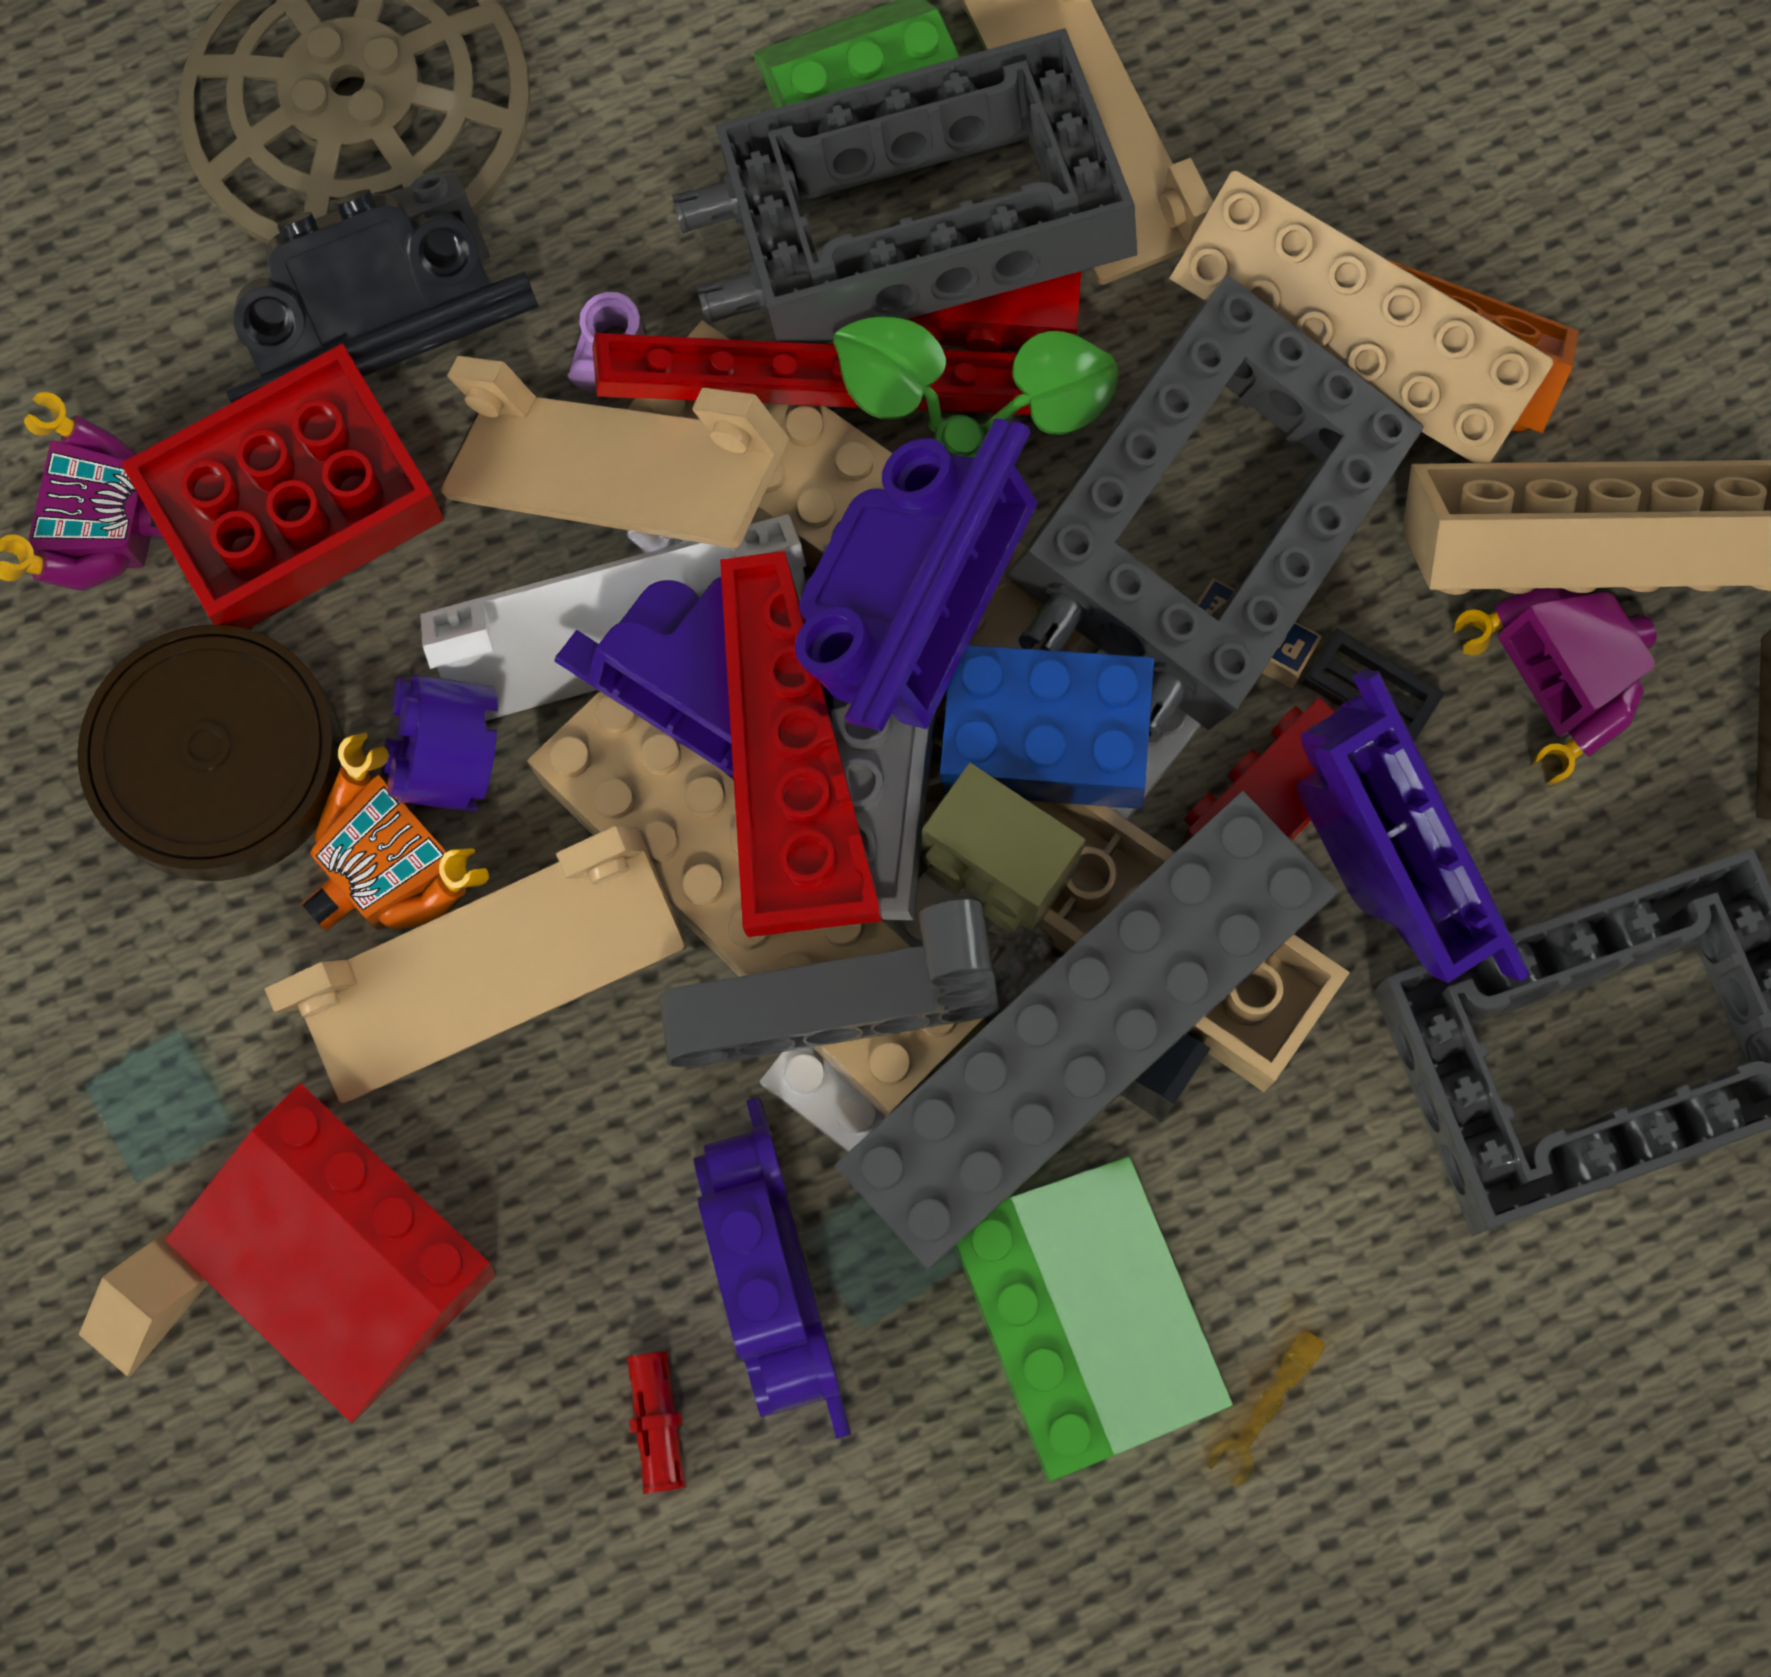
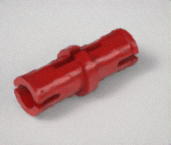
M669 1351L640 1354L626 1358L631 1381L634 1418L629 1419L630 1433H636L642 1468L643 1494L687 1488L681 1462L678 1426H683L684 1424L682 1412H676L670 1376Z

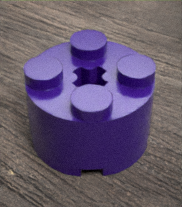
M417 674L413 675L411 679L398 677L392 700V714L400 716L397 738H386L384 747L388 750L389 758L388 762L381 767V774L389 776L388 796L397 797V802L471 812L478 810L475 799L483 800L485 797L496 748L497 730L488 729V725L485 723V710L498 712L497 694L493 686Z

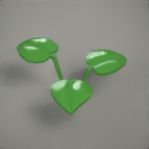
M871 317L842 327L835 333L832 339L847 392L863 411L879 419H901L912 414L918 408L923 397L927 402L930 416L927 425L935 433L932 439L942 443L950 454L975 458L994 419L1006 421L1019 409L1028 404L1035 425L1045 433L1064 435L1082 430L1098 418L1107 407L1114 395L1118 382V365L1109 353L1071 333L1062 331L1040 333L1022 345L1013 362L1012 376L1015 384L1023 394L1015 397L986 423L979 425L974 419L965 415H953L947 419L941 417L938 395L930 385L936 382L944 372L946 357L939 342L924 327L902 318Z

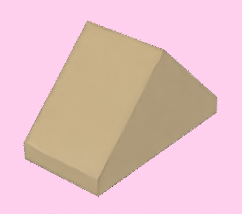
M170 1230L163 1232L102 1277L79 1332V1335L128 1377L135 1372L208 1285V1282L165 1241L171 1233Z

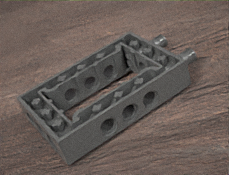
M1066 28L717 124L715 127L728 173L723 176L724 181L697 190L672 195L682 234L703 228V226L735 219L736 224L742 222L754 263L749 265L750 271L719 281L696 285L707 325L734 315L761 309L762 314L768 313L776 342L820 344L831 341L839 329L858 320L871 317L910 319L1137 256L1135 204ZM1029 139L1044 182L1022 185L1019 192L973 204L972 200L960 203V208L913 221L911 216L899 220L900 225L853 238L851 233L838 236L823 246L819 262L814 250L807 217L803 216L800 202Z
M1227 274L1195 311L1005 576L1044 605L1027 630L1020 635L1018 639L1022 649H1032L1035 643L1038 644L1046 635V640L1039 650L1060 651L1075 629L1108 655L1154 658L1148 742L1158 741L1163 729L1177 708H1180L1209 730L1239 708L1424 426ZM1226 386L1239 396L1237 402L1246 409L1252 406L1288 435L1285 439L1294 446L1300 443L1322 460V462L1300 481L1296 487L1301 491L1291 507L1270 525L1266 531L1270 538L1260 553L1239 571L1235 577L1239 584L1226 603L1210 615L1115 542Z
M1754 848L1510 933L1530 973L1529 977L1522 981L1503 975L1493 955H1491L1449 983L1431 975L1421 964L1387 976L1373 991L1472 1236L1771 1129V885ZM1696 946L1747 1064L1738 1066L1720 1076L1697 1085L1679 1087L1663 1096L1630 1109L1624 1107L1615 1110L1597 1120L1574 1129L1556 1131L1532 1144L1521 1147L1510 1122L1511 1119L1516 1117L1511 1104L1503 1105L1484 1059L1490 1053L1485 1041L1478 1044L1471 1025Z

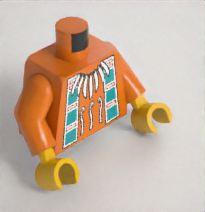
M366 732L349 736L340 743L338 758L342 767L326 800L314 835L316 844L310 852V855L330 879L301 904L326 932L355 908L376 930H380L385 926L393 930L419 927L447 914L465 895L466 887L481 886L489 879V873L486 868L473 869L468 873L466 871L467 859L475 853L474 848L453 849L446 852L404 803L397 802V797L388 796V785L379 775L371 780V775L368 771L384 766L388 762L389 753L384 746L370 750L365 758L362 746L368 736Z

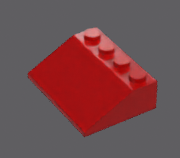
M343 343L121 463L207 615L216 626L229 625L249 629L444 521L432 491Z
M301 1083L250 1131L165 1239L196 1272L352 1424L496 1276L489 1261Z

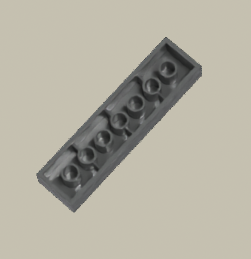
M1242 791L834 1166L927 1270L931 1269L1338 894L1339 890L1258 805Z

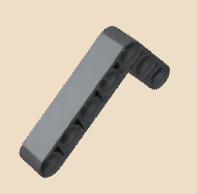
M959 899L936 903L921 910L918 918L923 946L686 985L665 991L660 995L659 1000L668 1065L673 1067L705 1066L961 1023L994 1014L998 1011L999 1007L982 904L975 900Z

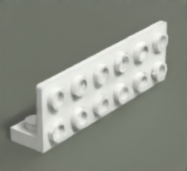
M789 514L750 524L738 548L687 541L420 614L422 646L430 669L437 667L440 678L491 685L495 688L498 712L485 710V721L596 691V688L554 662L555 656L576 630L599 644L608 631L622 620L649 585L662 580L678 581L689 586L700 598L708 586L715 579L721 577L720 559L785 551L800 602L806 584L803 567L806 566L805 558Z

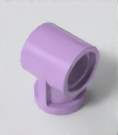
M604 292L595 295L586 302L580 312L579 324L582 332L568 372V378L575 386L589 393L596 394L592 352L594 334L603 333L608 328L622 327L626 329L623 334L645 335L637 305L629 297L619 292Z

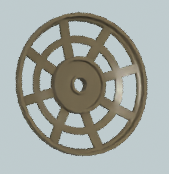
M224 0L213 11L197 35L184 65L179 91V127L186 155L204 191L221 212L247 234L267 245L275 235L280 233L277 227L279 223L255 212L232 194L223 183L250 159L257 168L275 182L297 193L305 194L306 199L303 213L312 212L316 219L329 214L331 200H339L354 192L370 189L372 195L386 194L401 187L407 188L411 186L417 178L431 170L450 151L467 120L501 132L495 148L481 170L464 187L475 215L502 185L516 162L526 136L531 106L529 71L518 34L504 9L496 0H476L480 6L450 16L432 0H398L414 8L431 22L403 36H400L390 27L378 22L386 0H359L353 17L335 18L325 22H321L308 4L313 0H276V3L268 7L251 24L239 42L234 54H206L208 47L224 23L247 1ZM287 15L301 35L289 46L283 58L253 55L265 34L280 19ZM495 26L501 37L509 67L510 95L507 109L473 97V67L462 36ZM446 43L454 67L453 91L422 83L415 57ZM358 77L365 81L361 90L353 95L342 96L335 93L336 86L345 78ZM227 78L226 105L230 123L237 139L209 162L201 146L195 123L194 89L196 79ZM245 79L276 81L280 107L251 127L244 105ZM419 107L446 114L435 135L419 152L412 156L400 136L414 121ZM293 129L304 142L316 149L311 173H303L283 163L265 147ZM380 150L391 167L387 171L363 178L335 179L340 156L364 155Z

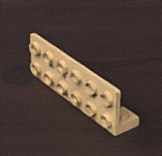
M960 0L984 50L1064 28L1067 30L1135 204L1137 256L1091 268L1096 281L1103 285L1184 253L1212 206L1213 200L1191 158L1175 164L1172 163L1091 0Z
M1232 171L1229 174L1169 278L1205 300L1228 274L1423 425L1424 428L1421 432L1473 463H1493L1504 446L1503 442L1554 364L1553 358L1239 171Z
M457 356L447 377L466 396L464 399L465 403L479 414L441 487V493L449 500L738 548L746 535L790 438L755 394L702 388L692 408L699 419L536 397L505 362Z
M615 825L557 852L558 863L348 960L320 962L264 988L274 1013L293 1010L300 1011L302 1018H305L337 1098L341 1103H346L684 951L687 948V941L638 827Z

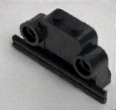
M370 189L357 191L336 201L337 211L316 219L312 212H305L290 217L277 225L280 233L271 239L266 250L268 270L271 278H259L246 284L237 296L233 313L237 336L249 349L260 376L227 388L226 393L230 402L233 403L342 343L362 377L538 308L539 305L525 271L498 282L489 283L478 256L476 239L471 230L455 215L441 210L429 211L420 215L411 224L403 205L397 199L388 195L373 196Z

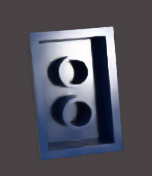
M968 645L947 690L940 769L943 795H947L970 762L1027 801L1142 809L1146 784L1154 658Z

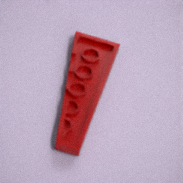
M785 551L720 559L743 930L747 937L883 921L882 910L821 682L810 675L796 657V638L805 621L800 613V602Z

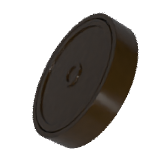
M229 625L190 626L168 632L144 643L122 659L105 677L93 695L82 721L77 751L78 770L85 798L99 823L111 837L137 858L157 870L183 879L197 881L232 880L252 875L280 862L297 850L314 833L328 795L342 767L338 758V749L343 741L335 708L327 693L307 666L284 645L268 636L242 627Z

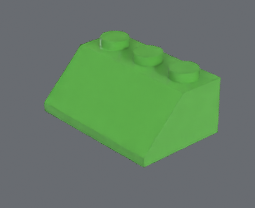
M897 0L754 51V58L776 108L959 58L938 8L926 0Z

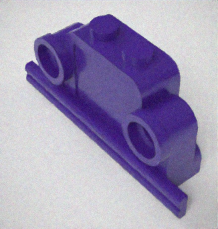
M994 419L975 458L950 454L942 443L928 438L916 439L902 445L885 463L882 471L884 489H869L857 495L849 504L841 521L836 524L832 532L831 541L814 574L807 580L804 586L799 607L806 623L797 635L795 653L798 661L806 671L817 678L834 698L851 704L844 717L848 723L882 732L892 714L903 724L923 729L928 728L1038 504L1014 466L1031 433L1028 426L1020 422L1009 423L1002 419Z
M721 577L715 579L700 598L689 586L678 581L662 580L649 585L622 620L608 631L599 644L578 630L573 633L555 656L554 662L733 777ZM821 683L831 719L833 696Z
M1365 669L1356 673L1352 677L1362 696L1357 695L1341 705L1339 711L1301 734L1302 746L1315 772L1296 783L1299 798L1347 891L1363 912L1393 924L1403 941L1434 977L1449 983L1493 955L1503 975L1518 981L1524 980L1529 977L1530 973L1379 671L1371 672L1370 669Z
M761 1098L747 1100L746 1103L753 1125L752 1132L705 1144V1155L693 1158L702 1194L701 1197L697 1198L735 1348L739 1359L746 1365L761 1418L826 1400L836 1439L850 1436L852 1434L835 1368L814 1297Z

